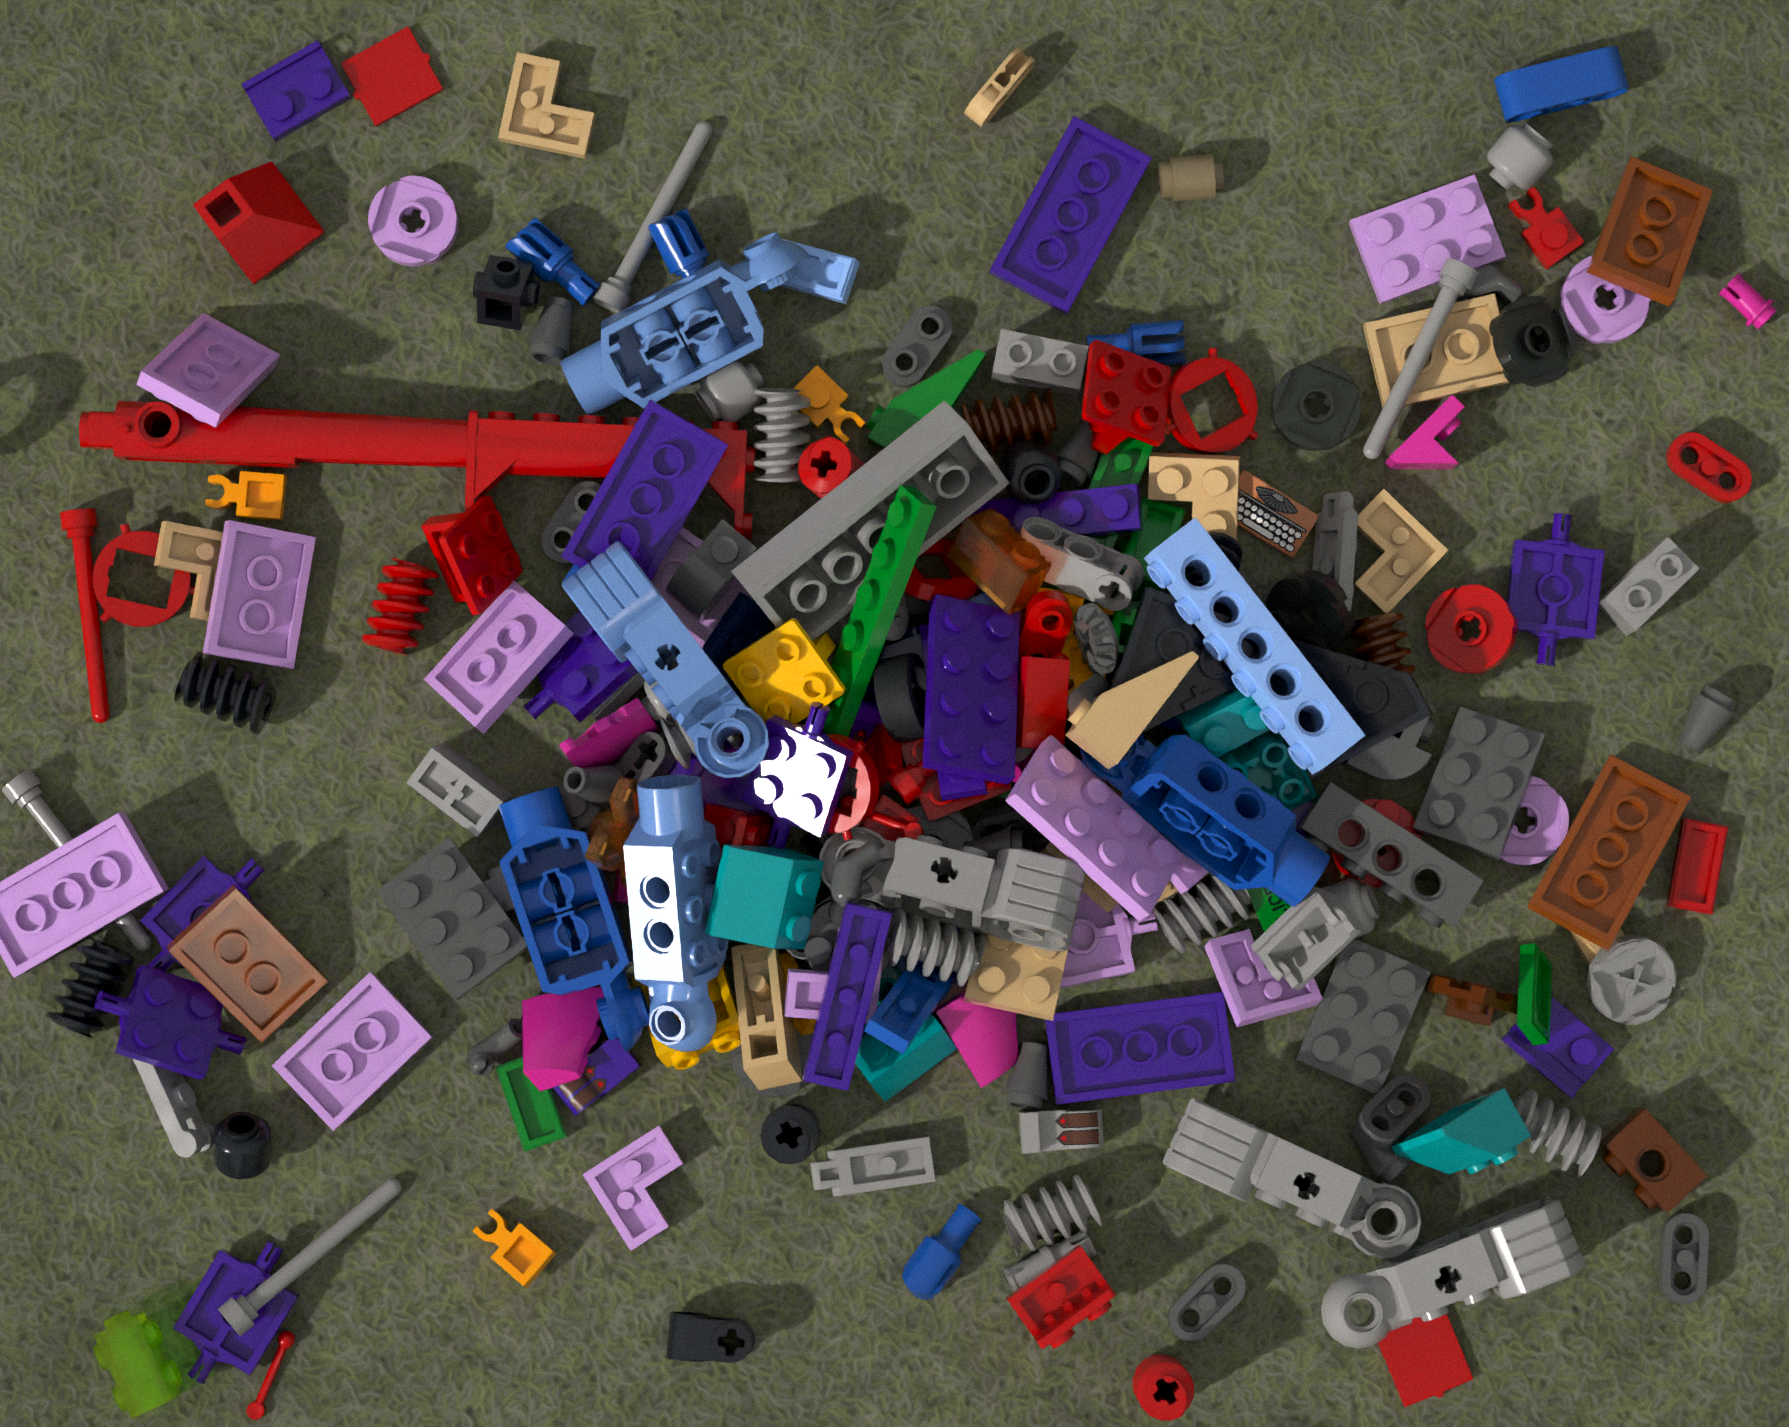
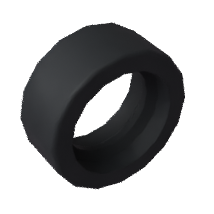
M912 652L881 659L875 666L874 692L877 707L888 734L895 742L899 743L924 738L926 700L924 661L918 654Z

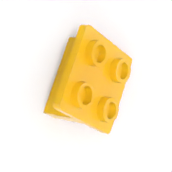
M795 618L789 619L727 659L723 664L726 673L753 710L763 719L765 725L767 719L774 715L797 724L808 717L812 702H820L825 706L843 695L846 687L827 661L836 647L833 640L825 631L812 641Z

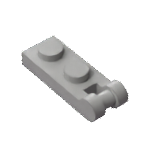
M133 1059L175 1153L180 1157L187 1158L199 1152L212 1149V1133L215 1128L211 1124L204 1123L196 1106L195 1093L192 1087L185 1081L183 1075Z

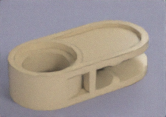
M1019 46L1016 47L978 91L967 106L964 114L983 128L1028 75L1036 60L1031 56H1026L1024 50Z

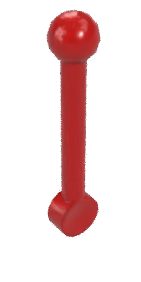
M844 796L840 800V808L852 811L854 797ZM874 810L868 817L905 833L907 838L916 840L917 836L924 835L923 828L915 822L907 825Z
M282 1331L278 1335L277 1341L279 1346L257 1398L246 1409L250 1419L258 1420L265 1414L264 1402L287 1348L292 1347L295 1343V1336L290 1331Z

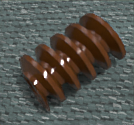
M1050 387L1045 389L1042 402L1034 390L1028 391L1025 404L1021 402L1016 393H1011L1008 407L1004 406L998 395L993 396L990 410H987L982 399L978 398L974 402L973 412L971 413L962 401L963 419L968 423L982 444L983 442L988 443L993 454L998 453L1001 439H1004L1008 447L1017 442L1020 436L1024 440H1035V435L1040 434L1045 444L1051 445L1053 431L1057 430L1055 408Z
M1392 612L1355 620L1354 623H1359L1361 626L1352 631L1350 638L1364 641V644L1353 650L1354 656L1367 658L1369 662L1407 673L1415 671L1414 665L1401 664L1400 661L1412 653L1411 648L1400 647L1396 643L1408 635L1407 630L1393 629V624L1404 618L1403 613Z

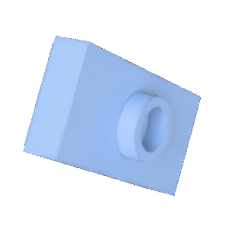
M789 241L803 248L808 253V256L796 265L799 273L779 286L847 304L860 262L856 258Z

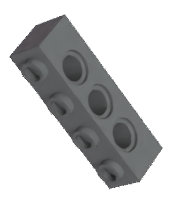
M1332 782L1324 785L1297 828L1306 834L1304 836L1306 839L1327 853L1329 849L1344 860L1340 866L1361 880L1368 874L1382 883L1378 891L1391 900L1402 904L1404 899H1407L1418 906L1420 909L1416 915L1440 929L1443 923L1447 926H1456L1484 882L1483 879ZM1344 821H1352L1360 829V840L1353 847L1345 846L1338 838V829ZM1384 845L1393 847L1399 856L1398 864L1392 871L1381 869L1376 861L1377 852ZM1422 870L1432 872L1437 880L1435 891L1428 896L1420 894L1415 888V877Z

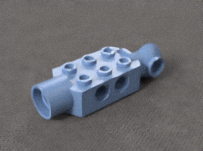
M774 232L746 246L742 250L746 258L745 260L730 266L719 259L602 320L601 340L560 361L563 372L586 414L593 415L626 397L642 408H645L650 399L657 402L762 347L764 333L762 320L747 291L759 285L760 289L764 292L790 280L799 273L796 265L802 262L808 256V253L795 243L781 240L778 232Z
M666 775L648 778L637 783L640 817L623 845L634 973L637 981L649 987L650 1030L654 1037L667 1047L681 1052L700 1050L707 1045L716 1031L717 1016L713 1002L709 998L708 981L719 975V971L726 959L728 939L705 934L717 878L718 864L721 858V848L716 840L715 825L704 819L701 778L693 775ZM675 1014L679 1017L681 1024L676 1019Z

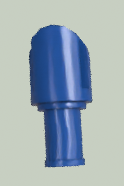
M688 209L679 210L674 215H669L661 221H656L648 226L670 274L681 275L683 279L706 267L704 263L708 261L706 257L710 256Z
M537 217L533 218L528 223V226L520 230L517 236H514L505 245L506 249L518 260L534 262V274L544 283L556 281L576 298L583 307L589 303V300H592L596 290L601 285L573 261L575 257L573 256L574 250Z
M1184 320L1130 324V328L1126 329V333L1086 335V345L1088 346L1094 340H1100L1163 365L1186 364V355L1176 352L1185 348V337L1177 335V333L1184 331Z
M960 1203L937 1236L933 1234L931 1237L925 1236L903 1269L902 1277L908 1290L917 1298L922 1300L932 1299L943 1290L962 1263L959 1250L976 1226L982 1221L979 1216Z

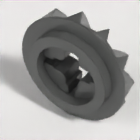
M1089 603L1079 606L1077 614L1074 615L1073 621L1076 629L1073 634L1077 638V648L1081 651L1082 661L1088 664L1089 670L1093 674L1105 675L1111 673L1115 668L1118 658V640L1114 626L1108 615L1096 604Z

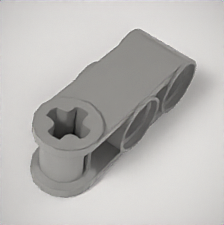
M1030 517L1023 522L1011 559V563L1017 571L1057 586L1064 592L1078 595L1112 611L1122 610L1128 606L1133 598V592L1140 587L1145 576L1143 566L1134 557L1099 544L1090 537L1062 528L1042 517ZM1126 566L1127 569L1124 574H1119L1121 569ZM1114 590L1119 591L1115 598L1112 599L1111 595Z

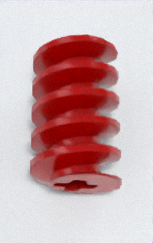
M828 436L810 444L803 451L798 462V473L802 483L822 499L865 463L839 439Z
M391 558L397 564L382 566L381 572L392 581L378 583L376 589L387 598L373 600L371 606L382 615L379 617H369L366 621L367 625L377 632L376 634L362 635L361 640L367 645L409 656L404 652V649L419 647L420 642L409 635V632L424 630L425 626L415 619L414 615L417 613H429L430 609L420 602L419 598L420 596H433L435 592L424 584V580L439 578L440 574L433 569L416 563Z
M1167 1354L1152 1355L1145 1358L1137 1366L1133 1375V1391L1140 1406L1149 1416L1162 1421H1172L1182 1417L1184 1412L1190 1407L1194 1398V1383L1189 1372L1176 1358ZM1162 1378L1168 1383L1171 1390L1165 1395L1158 1390L1156 1382Z

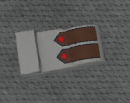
M1102 1109L1019 1111L1022 1154L1104 1146Z

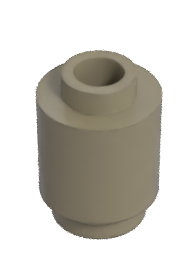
M1213 154L1170 157L1169 162H1159L1161 198L1171 197L1173 202L1215 199L1216 190L1224 188L1222 162L1214 163Z

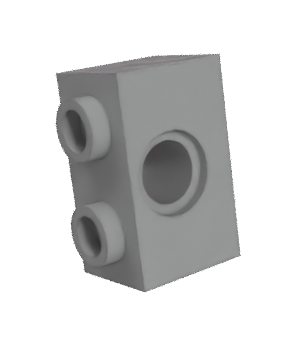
M1001 329L991 381L1042 391L1050 387L1052 393L1078 398L1089 346Z
M1666 537L1657 542L1599 600L1598 608L1627 636L1637 631L1700 568L1669 537Z

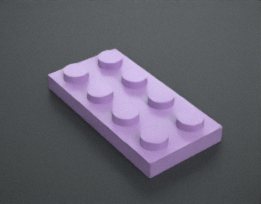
M1052 735L1040 743L1005 800L1071 861L1081 867L1092 880L1138 921L1151 914L1183 857V854L1100 778L1096 777Z
M125 811L115 814L0 882V955L13 978L24 974L169 889Z

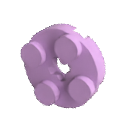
M422 176L399 178L400 181L393 182L388 187L385 186L378 191L372 200L368 213V225L373 240L384 255L395 263L411 267L434 264L449 251L456 239L459 218L455 204L443 187L431 179ZM414 210L421 211L420 218L425 221L424 227L417 228L414 233L407 232L408 226L402 222L403 216H411Z
M1589 256L1579 262L1568 273L1560 289V308L1566 314L1574 332L1578 336L1585 338L1587 342L1592 344H1611L1622 341L1642 326L1647 317L1646 314L1649 310L1651 299L1586 273L1592 256ZM1602 288L1604 292L1614 291L1616 294V298L1612 301L1614 309L1607 310L1604 306H1597L1595 303L1598 297L1596 289Z
M1532 776L1520 807L1526 808L1527 816L1534 817V825L1526 828V834L1519 833L1518 827L1513 825L1500 859L1505 863L1518 866L1540 863L1560 847L1568 833L1569 814L1566 803L1557 794L1555 789L1549 786L1550 784L1540 778Z

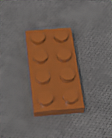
M1610 754L1527 908L1608 951L1691 796Z

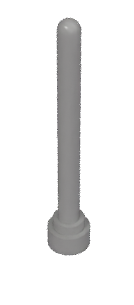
M701 121L695 126L614 278L608 277L606 283H600V287L592 297L600 306L614 313H618L629 306L632 300L629 296L632 288L629 285L654 241L648 226L656 221H661L669 214L712 134L710 123Z
M1446 258L1439 273V277L1442 278L1439 286L1442 289L1364 445L1363 453L1368 459H1375L1380 455L1457 297L1463 296L1466 290L1470 291L1479 275L1472 267L1455 259Z
M28 769L7 783L1 791L12 805L18 804L21 809L27 808L57 848L74 838L42 799L43 791L39 787L42 783L34 772ZM131 912L115 920L136 949L145 951L150 948L152 944L151 937Z
M395 1178L386 1180L248 1296L240 1295L236 1300L231 1297L222 1304L218 1310L237 1334L241 1337L255 1325L252 1321L259 1316L257 1311L397 1196L402 1188L400 1181Z

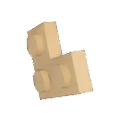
M517 52L498 138L500 142L586 159L596 116L594 112L553 104L562 66L560 61Z
M1151 452L1149 456L1148 500L1193 502L1192 519L1196 517L1208 533H1224L1237 541L1240 456Z
M1385 489L1358 515L1357 529L1383 554L1354 583V587L1382 614L1389 613L1448 551Z
M162 521L154 566L197 574L190 618L208 621L223 532Z

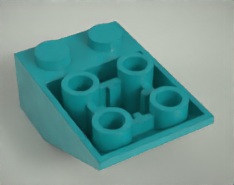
M1236 687L1175 716L1183 735L1185 734L1195 742L1204 745L1211 754L1229 767L1240 771L1247 780L1268 795L1276 797L1289 810L1317 797L1306 770L1301 769L1288 753L1289 744L1279 732L1277 734L1273 733L1264 724L1260 717V711L1262 710L1251 696H1244Z
M889 963L881 973L878 1007L902 975L897 966H889ZM933 1015L930 1016L904 1055L866 1033L864 1030L867 1023H865L855 1064L879 1096L886 1102L955 1051L957 1047Z

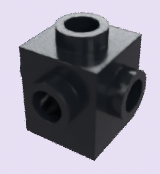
M490 255L484 272H477L473 285V297L477 298V323L521 331L529 308L537 307L540 296V282L534 281V262Z

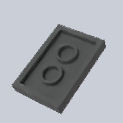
M1460 707L1413 826L1414 833L1500 862L1544 747L1546 735Z
M451 837L446 838L376 890L455 1000L459 1001L528 949L523 934Z
M1354 938L1338 954L1321 996L1323 999L1314 1011L1294 1060L1376 1095L1384 1085L1431 971Z

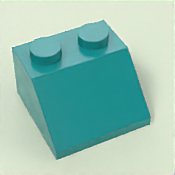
M724 844L705 934L774 949H805L811 929V920L817 892L820 887L824 861L786 847L779 849L769 846Z
M1505 1088L1451 1108L1391 1147L1395 1155L1446 1174L1467 1169L1471 1175L1486 1168L1493 1162L1496 1166L1519 1154L1516 1146L1531 1137Z

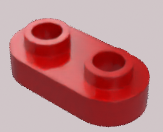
M1684 433L1674 439L1667 449L1666 460L1670 470L1717 502H1735L1745 496L1751 487L1752 476L1748 466L1742 460L1700 433ZM1683 449H1690L1695 453L1696 460L1694 464H1687L1682 460L1681 453ZM1722 473L1729 474L1732 477L1733 485L1730 489H1725L1719 484V476Z
M1054 590L1041 591L1029 600L1019 629V671L1021 668V657L1039 653L1043 655L1042 658H1051L1055 654L1061 653L1073 621L1070 602L1062 593ZM1048 615H1055L1058 617L1053 622L1043 621V619Z

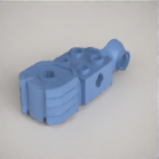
M616 541L606 549V552L600 553L591 560V564L587 563L579 569L576 575L573 574L562 582V587L615 657L620 662H625L629 659L649 686L658 682L651 690L694 742L695 753L702 766L710 773L724 778L742 777L756 769L764 760L769 746L768 730L763 719L751 708L743 704L620 541ZM734 734L743 735L744 742L738 751L733 753L723 751V744L729 736Z

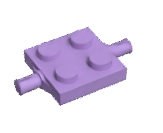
M1082 891L1060 989L1134 973L1136 970L1131 954L1132 936L1158 930L1157 922H1153L1156 919L1154 912L1138 921L1135 917L1128 918L1118 903L1107 913Z

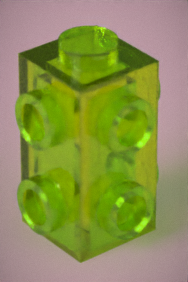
M126 1310L103 1321L106 1330L94 1335L97 1345L93 1349L102 1369L105 1371L109 1369L116 1383V1386L112 1388L113 1395L123 1412L128 1410L133 1419L182 1394L178 1387L183 1384L181 1374L173 1360H166L160 1344L164 1343L163 1335L153 1318L148 1320L145 1312L131 1317L129 1310Z

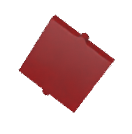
M408 26L341 62L344 71L356 90L353 93L354 98L362 101L376 127L444 91L429 65L431 60L429 54H423Z
M1447 1314L1423 1322L1421 1317L1413 1318L1411 1324L1389 1332L1386 1338L1378 1343L1404 1407L1434 1395L1437 1398H1441L1444 1395V1391L1473 1380Z

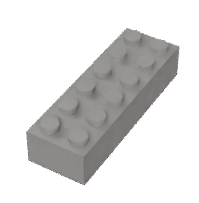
M943 401L731 571L775 628L789 619L795 618L810 639L814 641L853 609L857 590L863 583L872 559L873 548L879 541L888 517V509L895 499L900 484L916 487L937 505L918 557L1010 484L968 423L947 402Z

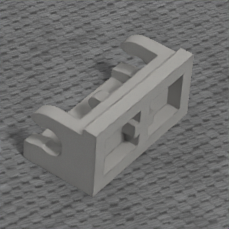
M445 742L429 750L406 782L476 837H479L482 832L488 830L495 822L494 818L500 812L498 806L512 800L514 797L513 794Z
M1313 887L1298 905L1290 907L1251 945V948L1259 955L1267 970L1277 981L1285 977L1293 989L1300 991L1362 930L1337 894Z

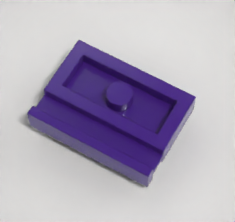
M318 40L241 84L275 142L351 99L349 92Z
M1552 996L1550 1040L1548 1044L1533 1046L1517 1026V1021L1506 1035L1501 1038V1041L1571 1099L1613 1051V1048Z

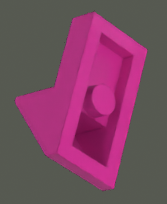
M1451 395L1384 463L1390 469H1454L1458 462L1434 437L1437 435L1444 441L1462 423L1456 415L1465 406Z

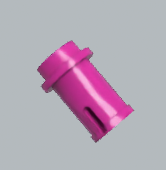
M1740 273L1719 293L1721 297H1724L1748 320L1746 322L1748 327L1753 324L1759 330L1777 312V309L1771 305L1774 300L1770 298L1767 301Z

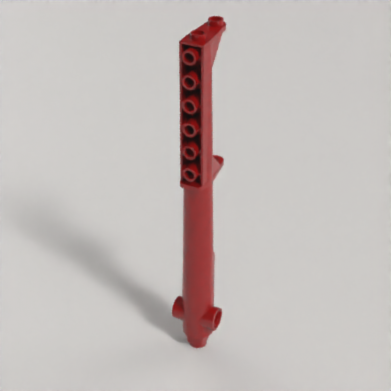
M119 400L116 404L115 412L90 411L81 413L79 442L81 448L114 450V457L126 461L300 468V462L466 468V512L481 496H485L507 475L606 478L639 418L625 417L622 420V425L604 424L605 417L580 415L578 416V423L560 422V415L535 413L533 414V421L515 420V413L504 411L488 412V419H482L479 410H469L468 420L237 406L215 428L195 419L191 414L169 402ZM165 420H170L171 428L168 434L157 438L156 430L159 424ZM715 421L712 422V429H702L729 445L707 484L734 512V529L747 540H751L753 513H744L745 473H754L755 466H753L755 448L747 446V430H738L739 423Z

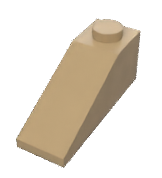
M1191 651L1092 699L1091 702L1084 698L1067 720L1073 725L1065 736L1107 769L1117 765L1195 664L1199 656Z
M749 943L731 947L744 1071L759 1091L801 1082V1063L793 1017H785L786 983L778 949Z

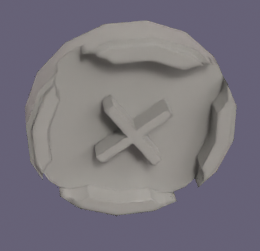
M1625 935L1614 939L1608 951L1601 948L1597 952L1589 966L1586 984L1589 998L1601 1014L1625 1025H1638L1654 1019L1665 1010L1671 1000L1669 995L1671 994L1672 987L1675 988L1677 974L1674 961L1664 947L1645 936Z

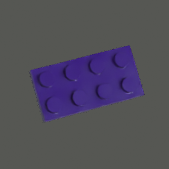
M1073 116L991 266L989 274L1067 315L1148 168L1152 157Z
M650 399L561 557L582 568L587 563L591 564V560L600 553L606 552V549L616 541H620L651 581L729 444Z
M936 594L930 600L923 768L1007 785L1015 778L1019 611Z
M1223 992L1060 1012L1054 1014L1053 1021L1045 1019L1056 1105L1236 1082Z

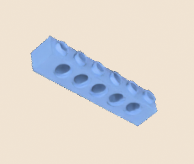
M1196 517L1154 548L1144 558L1148 563L1147 571L1152 580L1159 587H1166L1177 601L1175 607L1180 616L1188 624H1195L1205 637L1203 643L1208 652L1216 660H1223L1233 672L1231 678L1236 688L1244 696H1251L1262 710L1260 711V717L1264 724L1273 733L1277 734L1279 732L1290 746L1288 748L1290 757L1301 769H1308L1313 775L1324 769L1365 736L1360 727ZM1186 567H1194L1201 572L1203 576V585L1201 587L1193 586L1187 581L1185 577ZM1214 603H1222L1229 608L1231 612L1230 623H1223L1215 617L1213 612ZM1243 639H1250L1257 644L1260 652L1258 659H1251L1244 654L1242 650ZM1271 675H1278L1286 681L1288 687L1286 696L1278 695L1272 690L1270 686ZM1300 711H1306L1314 717L1316 723L1314 732L1305 731L1300 726L1298 720Z

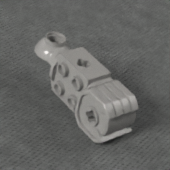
M866 827L850 829L853 838L844 841L842 832L834 833L826 840L819 854V859L824 861L821 874L823 882L831 889L835 864L870 841L882 860L862 873L861 899L878 902L891 912H894L897 908H902L906 916L911 913H918L925 921L928 918H934L941 925L951 923L957 929L967 928L973 933L981 934L982 932L1003 940L1047 951L1068 950L1071 938L1070 933H1072L1075 922L1074 916L1077 915L1079 899L1084 887L1085 872L1076 863L1066 859L1022 848H1004L998 851L995 863V859L987 858L988 853L978 848L965 846L959 851L943 847L944 843L942 841L924 835L917 836L916 840L898 837L896 842L884 839L879 833ZM941 880L948 881V883H941Z
M1194 1098L1190 1099L1185 1110L1186 1115L1182 1117L1177 1128L1178 1131L1175 1132L1170 1143L1171 1148H1168L1164 1156L1163 1164L1167 1165V1167L1243 1202L1248 1200L1253 1187H1256L1257 1190L1254 1196L1282 1210L1287 1202L1298 1207L1296 1216L1323 1229L1326 1228L1328 1221L1331 1222L1330 1230L1352 1240L1355 1246L1368 1256L1380 1259L1398 1257L1409 1250L1418 1238L1421 1227L1419 1207L1413 1197L1402 1188L1386 1183L1378 1184ZM1300 1176L1310 1182V1187L1306 1191L1303 1189L1299 1191V1188L1295 1186L1294 1183L1297 1177ZM1380 1208H1388L1394 1218L1392 1227L1384 1233L1375 1232L1371 1225L1372 1215Z
M1545 1197L1411 1248L1398 1257L1383 1259L1376 1264L1377 1269L1365 1274L1358 1272L1342 1276L1330 1285L1323 1296L1321 1305L1323 1325L1330 1336L1343 1346L1356 1349L1371 1347L1385 1339L1389 1332L1411 1324L1413 1318L1421 1317L1423 1322L1430 1321L1449 1312L1447 1305L1454 1302L1464 1301L1465 1305L1484 1300L1491 1296L1490 1288H1493L1497 1296L1509 1299L1568 1278L1583 1270L1586 1265L1581 1253L1578 1252L1579 1247L1574 1235L1571 1234L1572 1230L1569 1222L1564 1217L1565 1212L1561 1202ZM1441 1268L1449 1272L1443 1276L1444 1284H1438L1435 1281L1441 1277L1439 1270ZM1359 1299L1368 1300L1371 1305L1369 1319L1361 1324L1352 1323L1348 1315L1350 1305Z

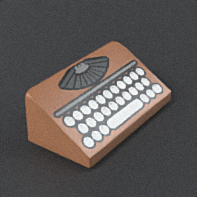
M1242 470L1239 479L1238 527L1290 559H1293L1319 516L1251 473Z

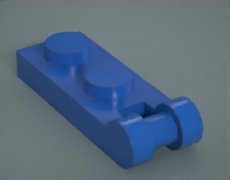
M918 961L913 971L905 970L869 1019L864 1031L904 1055L942 999L946 997L956 980V973L952 972L948 980L942 982L939 979L940 969L935 967L930 976L925 977L922 973L923 962Z

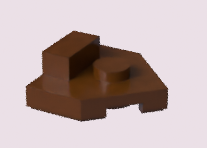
M1433 974L1429 978L1426 991L1448 997L1444 1015L1484 1026H1490L1494 1010L1517 1015V995L1507 992L1506 994L1500 993L1493 987L1467 981L1460 982L1456 981L1455 978L1439 974Z

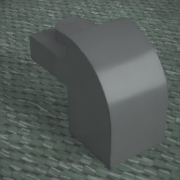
M722 519L694 553L691 552L669 581L666 592L702 622L730 589L729 583L735 577L731 571L758 549Z
M1428 703L1430 709L1433 711L1435 706ZM1429 716L1399 732L1396 737L1392 736L1345 761L1343 767L1379 782H1394L1415 774L1428 762L1432 755L1417 748L1416 745L1418 741L1423 744L1427 742L1435 726L1436 719Z

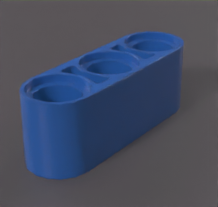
M1618 46L1604 47L1516 69L1494 78L1505 123H1514L1613 98L1629 91Z

